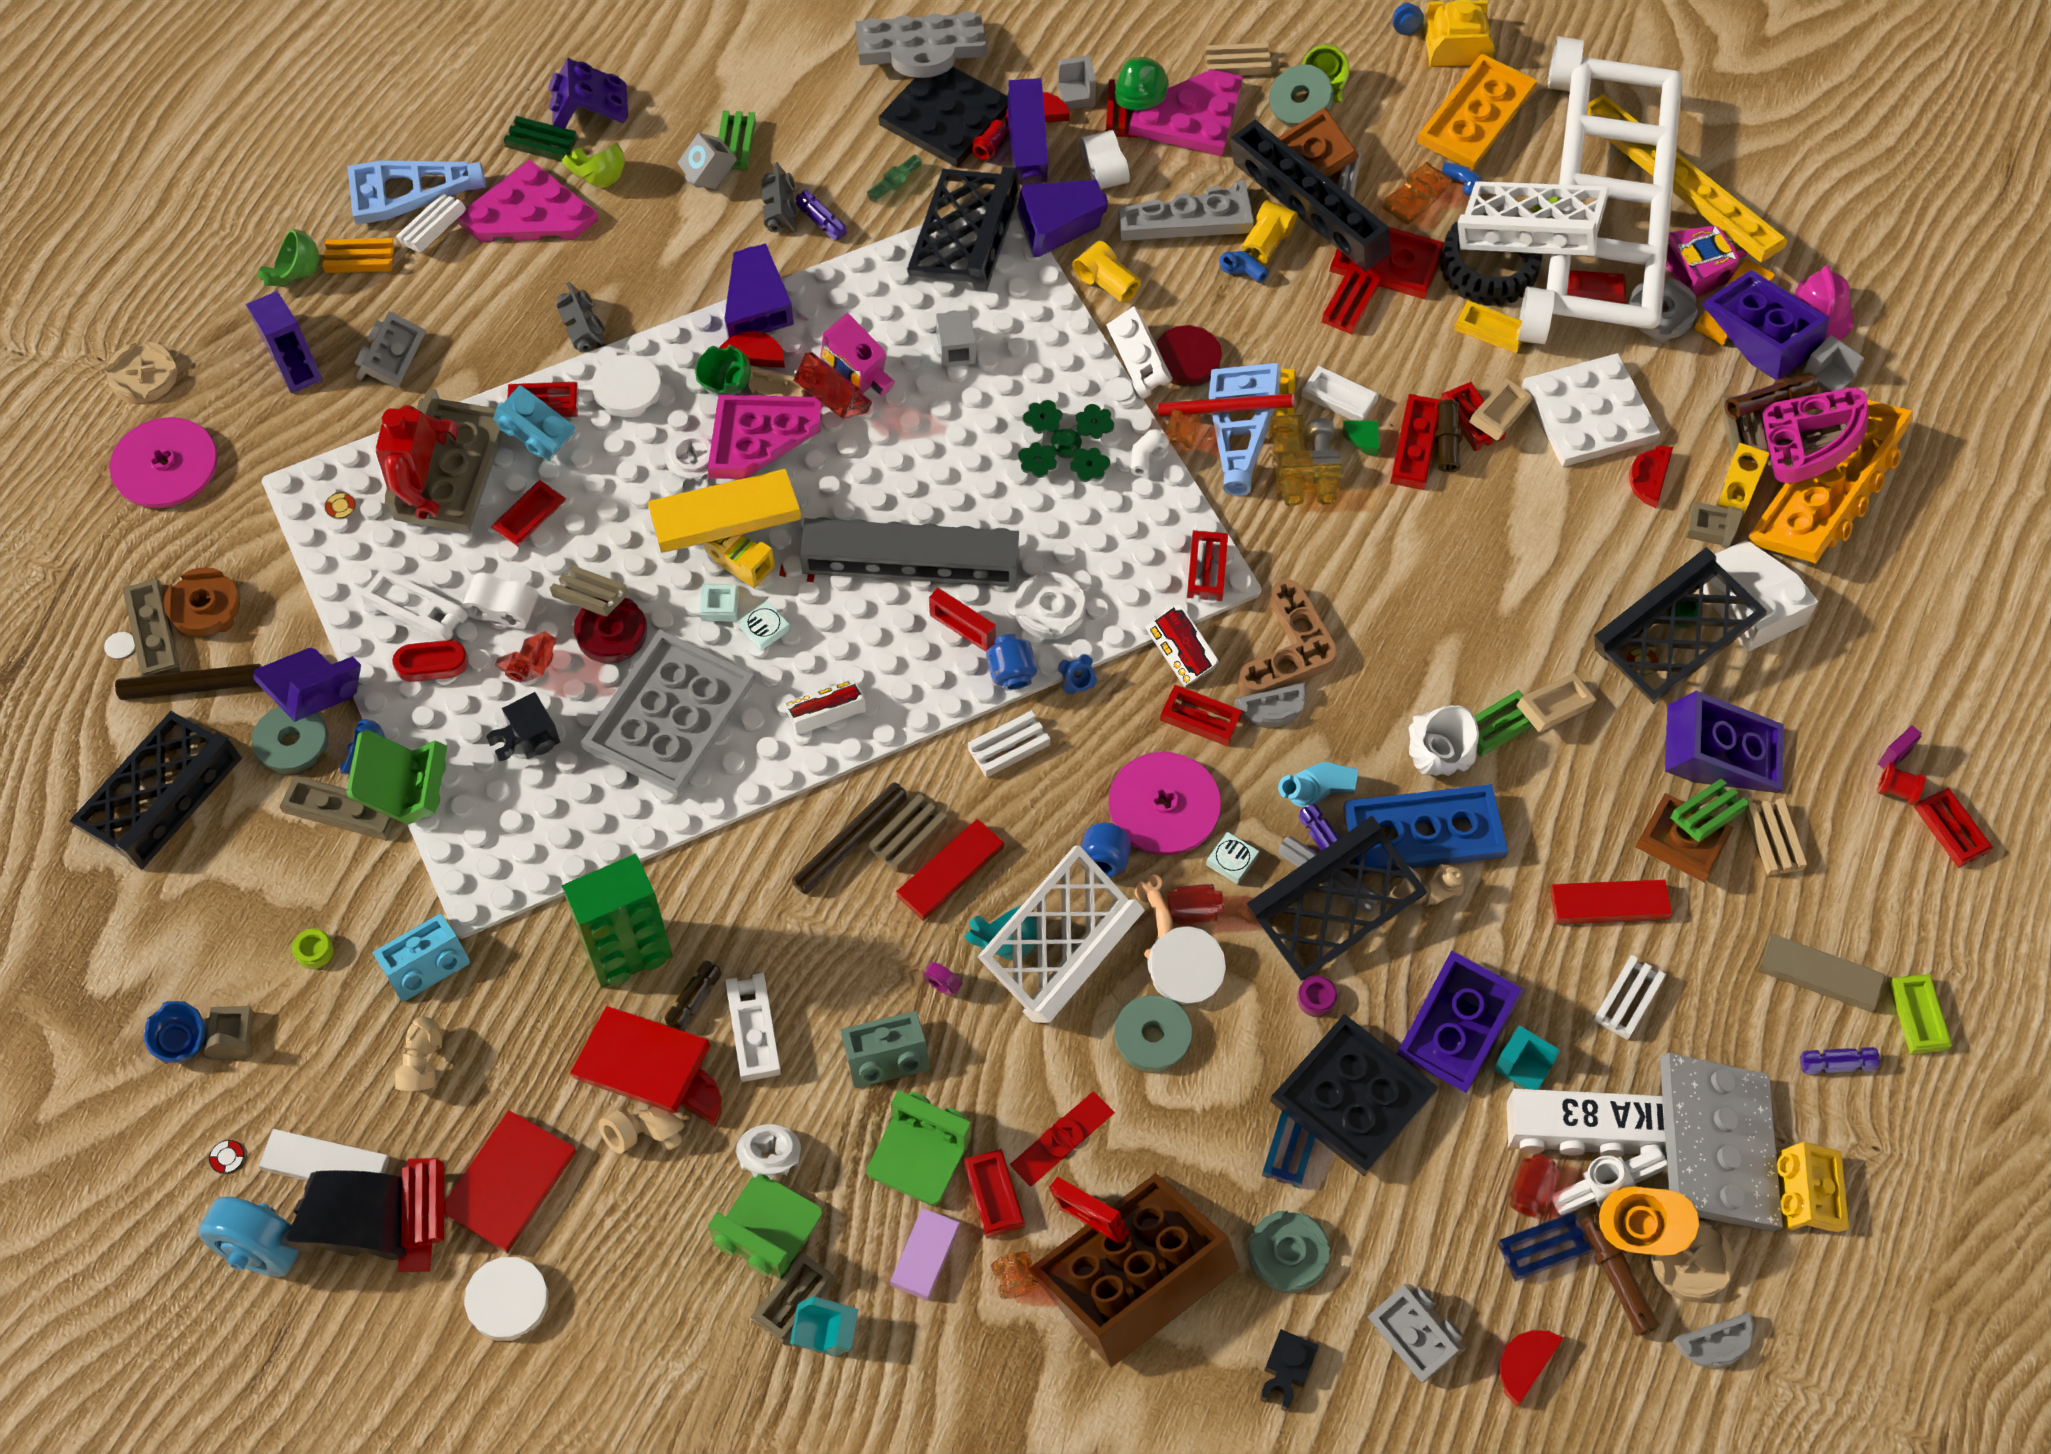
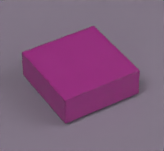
M1911 725L1888 746L1878 765L1884 769L1886 764L1891 762L1896 767L1913 751L1921 739L1922 733Z

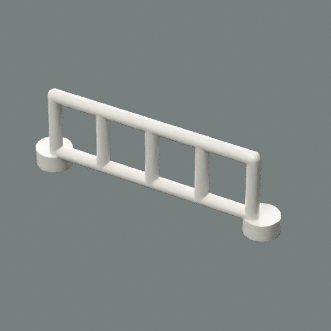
M1557 36L1549 70L1548 88L1570 92L1559 185L1608 186V198L1651 204L1647 244L1597 237L1595 256H1589L1645 265L1642 305L1634 306L1567 295L1571 255L1551 254L1547 289L1526 287L1519 316L1522 326L1520 327L1521 330L1517 341L1545 345L1552 314L1647 329L1656 328L1660 324L1683 82L1680 72L1582 57L1584 40ZM1591 78L1661 88L1659 125L1587 115ZM1585 135L1655 145L1656 157L1653 184L1581 174ZM1557 197V201L1563 199L1562 197ZM1572 205L1561 210L1565 216L1576 211Z

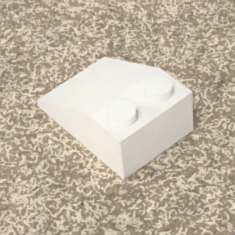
M1748 540L1715 554L1716 562L1767 610V615L1737 638L1747 652L1807 624L1818 601L1795 572ZM1715 576L1704 585L1703 593L1705 595H1726V585ZM1730 590V596H1736V595ZM1711 603L1722 619H1724L1725 604ZM1729 604L1728 619L1744 620L1753 611L1745 604Z

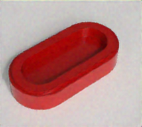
M454 640L414 643L400 647L393 656L392 664L398 677L404 681L415 682L445 679L462 674L467 668L468 656L463 645Z

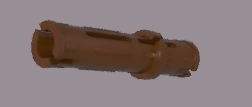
M1805 373L1792 379L1781 378L1776 380L1771 386L1728 398L1724 405L1725 412L1729 418L1735 420L1739 417L1764 410L1768 405L1775 402L1812 395L1818 389V382L1811 373Z
M1599 1213L1593 1215L1600 1230L1599 1232L1596 1231L1590 1217L1582 1220L1580 1225L1583 1227L1597 1254L1594 1259L1598 1266H1603L1635 1330L1636 1337L1647 1334L1640 1316L1644 1317L1650 1331L1659 1328L1661 1324L1657 1321L1624 1256L1627 1251L1616 1248L1605 1238L1600 1228Z

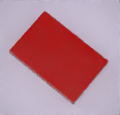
M1389 227L1391 253L1366 272L1340 250H1336L1329 272L1345 276L1349 267L1356 269L1354 272L1355 276H1360L1361 272L1368 274L1367 279L1372 280L1374 277L1379 278L1380 287L1425 300L1441 258L1444 242Z
M606 1006L570 1074L575 1080L676 1114L711 1044L708 1039Z
M508 1110L444 1201V1217L508 1254L577 1153L575 1147Z

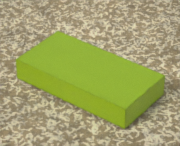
M1931 974L1892 978L1889 985L1910 1055L1948 1051L1952 1047V1043Z

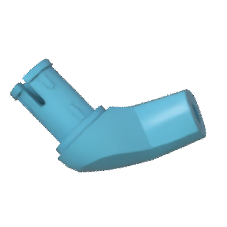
M1329 762L1318 763L1297 773L1295 776H1284L1278 784V790L1282 797H1287L1293 804L1299 807H1306L1310 804L1319 803L1330 793L1354 794L1358 769Z

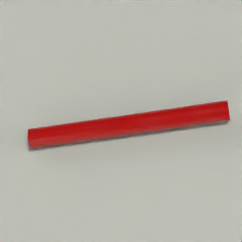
M1292 393L1159 403L1158 413L1160 417L1293 408L1295 407V396Z

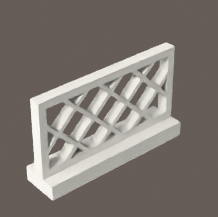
M1475 181L1465 214H1461L1458 221L1460 249L1595 256L1597 234L1609 195L1608 186ZM1481 194L1497 195L1487 201L1480 197ZM1519 195L1529 196V198L1519 203L1514 199ZM1551 197L1563 198L1553 204L1547 200ZM1585 198H1598V200L1588 205H1584L1581 202ZM1503 203L1510 206L1499 213L1494 209ZM1537 204L1543 208L1533 214L1527 210ZM1572 205L1576 211L1565 216L1561 210Z
M1080 845L1073 846L977 957L1025 1007L1022 1012L1032 1022L1050 1023L1145 909L1135 899L1129 900ZM1076 860L1085 868V884H1070L1069 868ZM1061 878V884H1056ZM1051 889H1061V912H1046L1045 895ZM1070 889H1085L1086 912H1070ZM1094 889H1104L1114 900L1103 912H1095ZM1037 906V912H1031ZM1046 916H1062V939L1046 940ZM1071 916H1086V933L1081 939H1071ZM1095 916H1100L1095 922ZM1026 917H1037V940H1021V923ZM1012 934L1013 940H1007ZM1022 944H1038V968H1022ZM1046 944H1062V961L1057 967H1047ZM1071 944H1076L1071 950ZM1002 945H1013V968H1003L992 957ZM1007 972H1013V978ZM1022 972H1038V990L1032 997L1022 989ZM1047 972H1052L1047 978Z

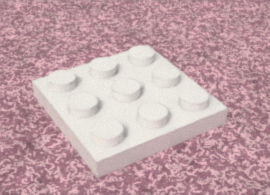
M1618 353L1527 377L1523 380L1522 388L1533 396L1530 404L1562 467L1658 441L1660 432Z

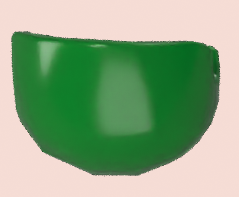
M728 345V348L711 346L699 357L695 368L696 381L708 392L716 396L718 394H738L749 382L751 375L749 358L732 345Z

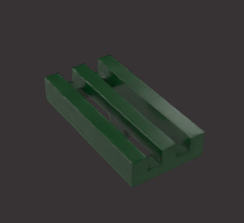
M516 116L514 119L515 125L510 126L509 135H505L503 140L507 148L562 162L564 156L570 154L578 138L574 130L566 128L564 130L554 125ZM518 137H522V138L534 140L535 142H532V141H529V140H525V139H521V138H518ZM548 144H549V145H553V146H557V147H561V148H563V149L556 148V147H552V146H548Z

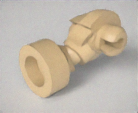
M1441 864L1423 884L1427 894L1413 904L1417 906L1422 905L1425 908L1457 898L1463 893L1465 887L1462 871L1450 865ZM1409 867L1421 883V875ZM1393 877L1389 882L1387 897L1404 899L1415 890L1407 879Z
M420 1016L409 1027L404 1047L408 1052L403 1054V1064L394 1071L396 1089L420 1091L430 1089L436 1085L435 1068L428 1064L427 1059L424 1058L442 1047V1031L435 1020Z
M649 1108L648 1111L639 1110V1114H633V1112L623 1113L615 1110L599 1121V1129L603 1139L613 1151L620 1154L637 1143V1134L639 1132H645L646 1136H651L653 1139L660 1141L664 1150L674 1149L682 1143V1136L679 1134V1131L685 1127L682 1119L659 1108Z

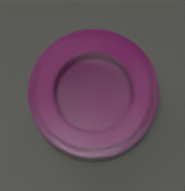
M930 962L923 972L924 979L936 990L947 996H955L963 984L953 972L936 962Z
M1313 976L1304 980L1299 987L1297 995L1300 1009L1312 1017L1328 1015L1334 1009L1337 1000L1336 987L1330 980L1321 976Z

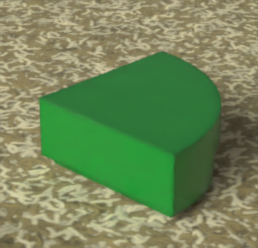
M1343 420L1342 431L1346 440L1351 441L1360 448L1362 453L1378 456L1380 450L1378 421Z

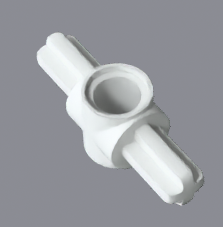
M1654 1148L1625 1162L1621 1157H1598L1590 1164L1588 1171L1583 1173L1585 1180L1554 1193L1551 1196L1552 1202L1557 1212L1563 1216L1593 1202H1596L1598 1207H1600L1612 1192L1622 1187H1636V1183L1665 1171L1668 1168L1667 1161L1662 1151L1658 1148ZM1610 1179L1616 1180L1614 1183L1611 1184H1603L1605 1181Z

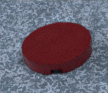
M1193 325L1176 326L1165 331L1157 340L1156 346L1172 377V384L1181 386V383L1190 384V386H1199L1211 380L1212 369L1220 368L1222 360L1221 345L1216 337L1204 328Z
M625 597L607 617L581 608L574 620V636L580 651L590 659L601 663H618L631 658L642 648L647 638V622L643 611L638 608V605ZM597 598L598 600L608 603V601Z

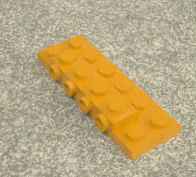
M1867 400L1869 412L1868 427L1863 440L1856 450L1843 462L1818 476L1799 482L1785 483L1749 534L1750 542L1760 548L1817 563L1827 547L1834 549L1839 540L1847 541L1852 532V521L1855 516L1863 517L1869 505L1868 497L1872 492L1879 493L1885 481V472L1887 469H1896L1899 464L1901 451L1898 449L1897 443L1913 421L1912 410Z

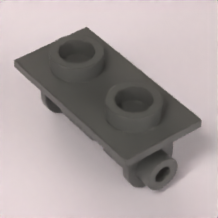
M776 162L774 163L775 173H767L761 180L762 199L767 204L763 206L764 225L770 232H778L781 230V227L788 226L795 233L797 232L796 217H798V209L794 202L793 192L796 191V183L790 173H786Z
M567 282L570 293L558 296L556 307L563 323L568 327L566 330L573 347L579 350V352L585 353L596 342L602 346L607 345L602 335L605 332V328L600 319L593 314L591 308L594 307V302L590 295L584 289L579 291L574 285Z

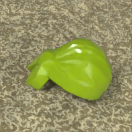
M1327 43L1317 45L1305 55L1302 65H1312L1321 69L1328 76L1334 92L1333 101L1340 103L1343 100L1342 89L1350 73L1349 60L1346 54L1336 45Z
M614 143L601 153L588 158L582 148H575L572 156L567 154L564 156L562 163L566 168L574 172V175L578 178H583L595 187L607 188L615 184L620 178L624 168L625 156L619 144Z

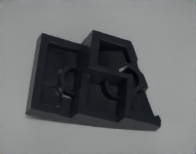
M315 1171L310 1174L304 1187V1195L302 1199L298 1200L293 1210L297 1215L290 1230L283 1233L280 1238V1245L305 1252L325 1249L351 1257L361 1253L390 1260L405 1257V1248L401 1246L402 1177L368 1171Z

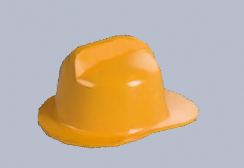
M1622 1187L1612 1192L1605 1199L1599 1213L1600 1228L1605 1238L1616 1248L1632 1253L1658 1256L1676 1255L1686 1250L1696 1239L1699 1229L1698 1212L1693 1203L1681 1193L1671 1190Z

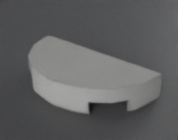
M1305 683L1235 698L1234 705L1236 708L1243 710L1242 717L1251 724L1263 728H1280L1293 722L1301 714L1306 700Z
M1751 1312L1675 1337L1672 1342L1681 1355L1695 1365L1709 1369L1729 1367L1739 1361L1751 1345L1752 1334L1755 1328Z

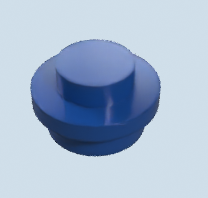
M1410 3L1402 4L1394 11L1393 27L1399 34H1412L1422 26L1424 14L1416 5Z

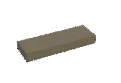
M159 578L124 587L123 593L141 676L181 672L170 620L164 610V592Z
M294 775L279 806L282 813L385 841H387L396 822V819L351 800L347 796V789L297 775Z
M1772 933L1767 940L1758 971L1872 1012L1876 1007L1885 975Z

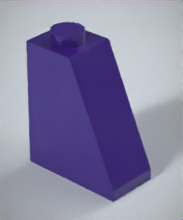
M1042 79L1009 80L1007 116L1013 167H1016L1019 184L1029 185L1047 182L1048 153Z
M1097 179L1021 186L1016 209L1032 256L1040 257L1100 227L1103 213H1106L1108 209V200L1106 194L1102 193Z
M766 243L747 247L733 254L724 317L727 338L740 332L756 331L768 333L794 325L792 303Z
M273 292L247 303L246 306L258 333L290 393L322 381L321 374L298 322L279 292Z

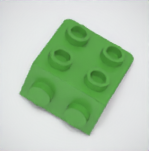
M370 730L360 732L357 736L347 796L357 803L407 825L435 814L440 803L439 791L441 780L446 770L447 745L435 740L412 751Z
M898 1090L891 1102L892 1119L867 1166V1175L870 1179L930 1206H936L940 1203L971 1140V1122L967 1121V1117L955 1109L946 1108L944 1111L931 1105L930 1100L919 1093L909 1092V1094Z
M760 1174L756 1178L752 1176L727 1216L725 1217L716 1212L708 1228L713 1240L712 1243L719 1250L730 1256H733L735 1253L747 1260V1264L756 1272L764 1276L771 1274L781 1280L820 1221L822 1211L813 1202L778 1182L770 1180L764 1174Z

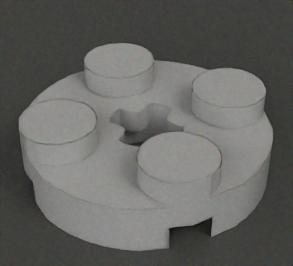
M1668 278L1667 282H1664L1662 307L1665 305L1669 307L1668 312H1662L1661 322L1656 328H1636L1644 334L1651 336L1658 343H1667L1671 338L1684 335L1691 329L1697 316L1695 294L1680 281ZM1644 281L1638 284L1632 292L1629 305H1642Z

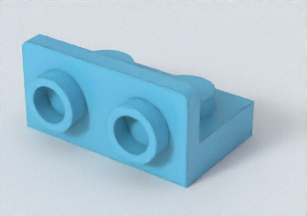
M521 385L516 388L505 402H500L496 407L493 417L501 431L507 435L516 436L525 443L526 448L533 455L543 457L549 462L576 429L573 424Z
M441 913L372 952L402 1002L414 997L470 963L456 934Z

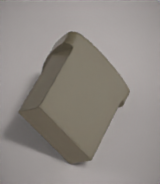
M1693 501L1690 508L1686 538L1719 544L1721 547L1729 548L1738 529L1743 509L1734 506L1723 508Z
M250 1006L210 1008L204 1057L232 1060L252 1056L253 1046L250 1045L254 1011Z

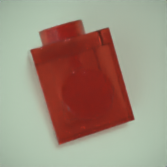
M546 631L526 638L520 653L512 652L497 658L495 666L504 671L505 675L515 682L524 683L541 677L553 660L554 654L552 650L557 638Z

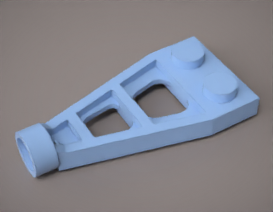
M380 160L347 166L352 213L356 225L394 218L431 204L441 194H446L449 197L465 190L486 188L481 162L467 164V162ZM424 175H445L446 183L423 190L421 177ZM389 178H409L413 181V190L404 196L389 199L386 197L385 182Z
M1270 363L1212 369L1209 399L1278 395L1281 379L1279 364ZM1275 409L1256 410L1251 420L1235 422L1230 421L1229 412L1212 413L1224 473L1223 490L1227 494L1244 496L1251 491L1252 472ZM1251 434L1247 450L1230 451L1231 435Z

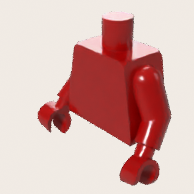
M404 405L399 409L389 408L383 413L382 425L376 444V455L387 489L391 490L408 505H414L416 507V518L425 520L428 513L433 517H437L440 509L438 503L421 496L435 441L445 445L447 433H449L456 442L458 424L451 420L438 421V419L424 414L414 406Z

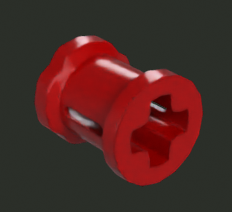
M1888 762L1881 774L1877 793L1884 795L1887 792L1907 799L1908 804L1915 806L1924 789L1926 775L1922 773L1914 775L1895 768L1894 763Z

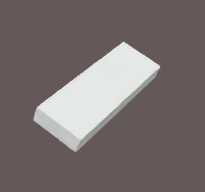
M272 1129L258 1167L265 1172L308 1181L310 1174L315 1171L352 1170L385 1174L390 1159L385 1154Z

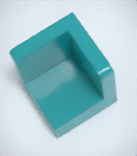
M1518 1026L1501 1053L1494 1071L1523 1089L1538 1090L1554 1065L1560 1050L1523 1027Z
M810 1297L798 1303L790 1340L791 1344L834 1357L851 1350L858 1308L818 1297Z

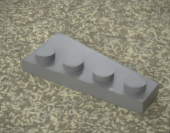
M1245 179L1234 181V187L1221 189L1219 185L1206 188V193L1190 197L1188 192L1178 194L1170 202L1163 203L1157 199L1118 208L1121 240L1250 233L1254 226Z

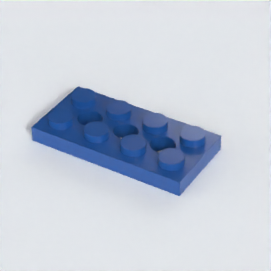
M1492 784L1344 802L1343 809L1348 832L1373 815L1381 827H1391L1397 832L1398 837L1389 841L1411 868L1506 858L1508 853ZM1457 818L1466 819L1471 824L1472 829L1466 832L1459 831L1454 828L1452 821ZM1422 822L1428 823L1434 828L1435 833L1431 836H1423L1416 831L1415 825ZM1380 843L1366 852L1364 866L1387 869L1389 855ZM1361 856L1355 860L1356 865H1360ZM1392 861L1391 870H1399L1396 864Z

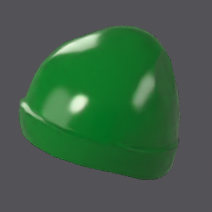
M1147 57L1128 59L1119 72L1116 82L1115 96L1119 106L1129 110H1144L1158 106L1166 97L1169 83L1163 66Z

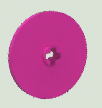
M173 417L154 419L129 431L116 445L110 460L111 479L118 492L136 505L148 508L172 507L190 500L208 485L217 467V450L208 432L190 420ZM165 459L169 463L162 465L159 462Z
M1155 752L1135 758L1119 771L1110 788L1108 806L1112 823L1128 833L1132 846L1151 854L1176 855L1196 848L1211 835L1219 819L1221 799L1215 780L1201 764L1181 754ZM1164 798L1166 802L1171 801V807L1166 809L1163 804L1158 805V799Z

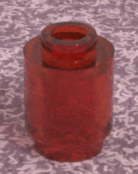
M1213 883L1176 887V891L1167 892V903L1171 912L1172 922L1179 921L1180 925L1215 922L1218 919V913H1224L1222 890L1215 891Z
M1533 1154L1532 1158L1525 1157L1522 1159L1509 1193L1512 1198L1510 1202L1512 1209L1532 1218H1540L1542 1212L1548 1210L1561 1175L1560 1171L1555 1168L1556 1163L1552 1159L1540 1154Z

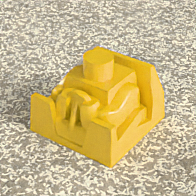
M1488 0L1450 1L1445 6L1443 1L1428 2L1423 25L1430 67L1472 66L1481 53L1494 58L1495 50L1493 39L1490 36L1487 15Z

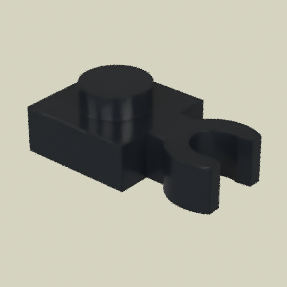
M1280 1329L1264 1370L1275 1375V1377L1264 1384L1260 1400L1266 1402L1269 1393L1273 1390H1278L1284 1395L1281 1410H1288L1294 1396L1291 1383L1303 1388L1319 1345Z

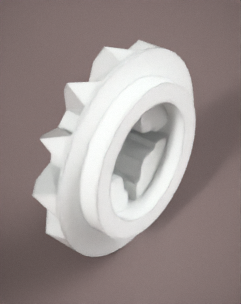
M686 432L673 438L668 443L664 452L665 465L668 467L671 475L679 476L683 482L687 478H694L699 482L702 476L708 475L712 437L702 432ZM689 449H692L697 457V462L694 465L688 459Z
M765 1124L751 1128L741 1136L736 1147V1158L740 1161L742 1170H750L754 1178L760 1174L767 1175L770 1180L777 1173L787 1176L792 1166H798L801 1153L798 1137L791 1130L774 1124ZM776 1145L775 1154H770L768 1158L763 1159L762 1152L767 1153Z

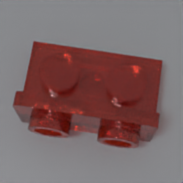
M813 352L804 354L793 381L842 419L868 413L872 401L862 394V390L846 379Z

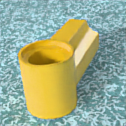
M1265 200L1257 214L1255 226L1244 241L1241 251L1249 253L1260 263H1267L1281 239L1286 240L1290 236L1297 220V212L1272 201Z
M1103 241L1094 243L1072 263L1076 275L1084 283L1089 285L1094 282L1121 303L1124 301L1126 303L1129 302L1141 287V279L1119 263L1114 251Z

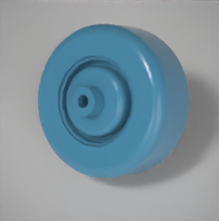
M236 1197L217 1198L210 1206L198 1229L199 1237L204 1244L225 1258L227 1265L239 1271H243L245 1268L261 1275L281 1277L291 1270L301 1251L280 1245L282 1234L289 1231L292 1224L277 1215L275 1209L263 1203L258 1205Z

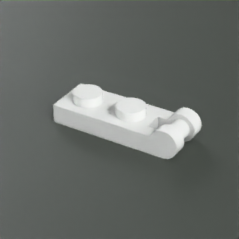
M1132 307L1107 324L1109 332L1133 380V386L1142 399L1153 394L1152 390L1160 384L1164 387L1172 381V377L1152 335L1136 307ZM1153 371V374H1151L1148 377H1145L1147 374Z
M383 568L380 569L361 594L364 603L431 635L436 641L451 640L454 636L452 632L457 625L461 626L468 617L467 612L460 606ZM438 613L445 616L441 622L433 620Z
M764 972L752 974L753 978L738 981L737 977L725 979L742 1082L781 1075ZM756 994V999L741 1002V996Z

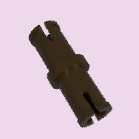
M1443 400L1437 405L1438 430L1435 432V441L1439 443L1438 469L1443 472H1454L1461 467L1459 442L1463 440V432L1459 429L1460 404L1455 400Z

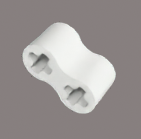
M1113 130L1080 138V151L1083 161L1089 169L1091 179H1097L1100 189L1129 183L1128 164L1125 156L1120 151Z
M477 573L474 575L461 608L472 618L482 621H496L513 629H524L537 603L539 593L535 588L523 582L504 581L487 573Z

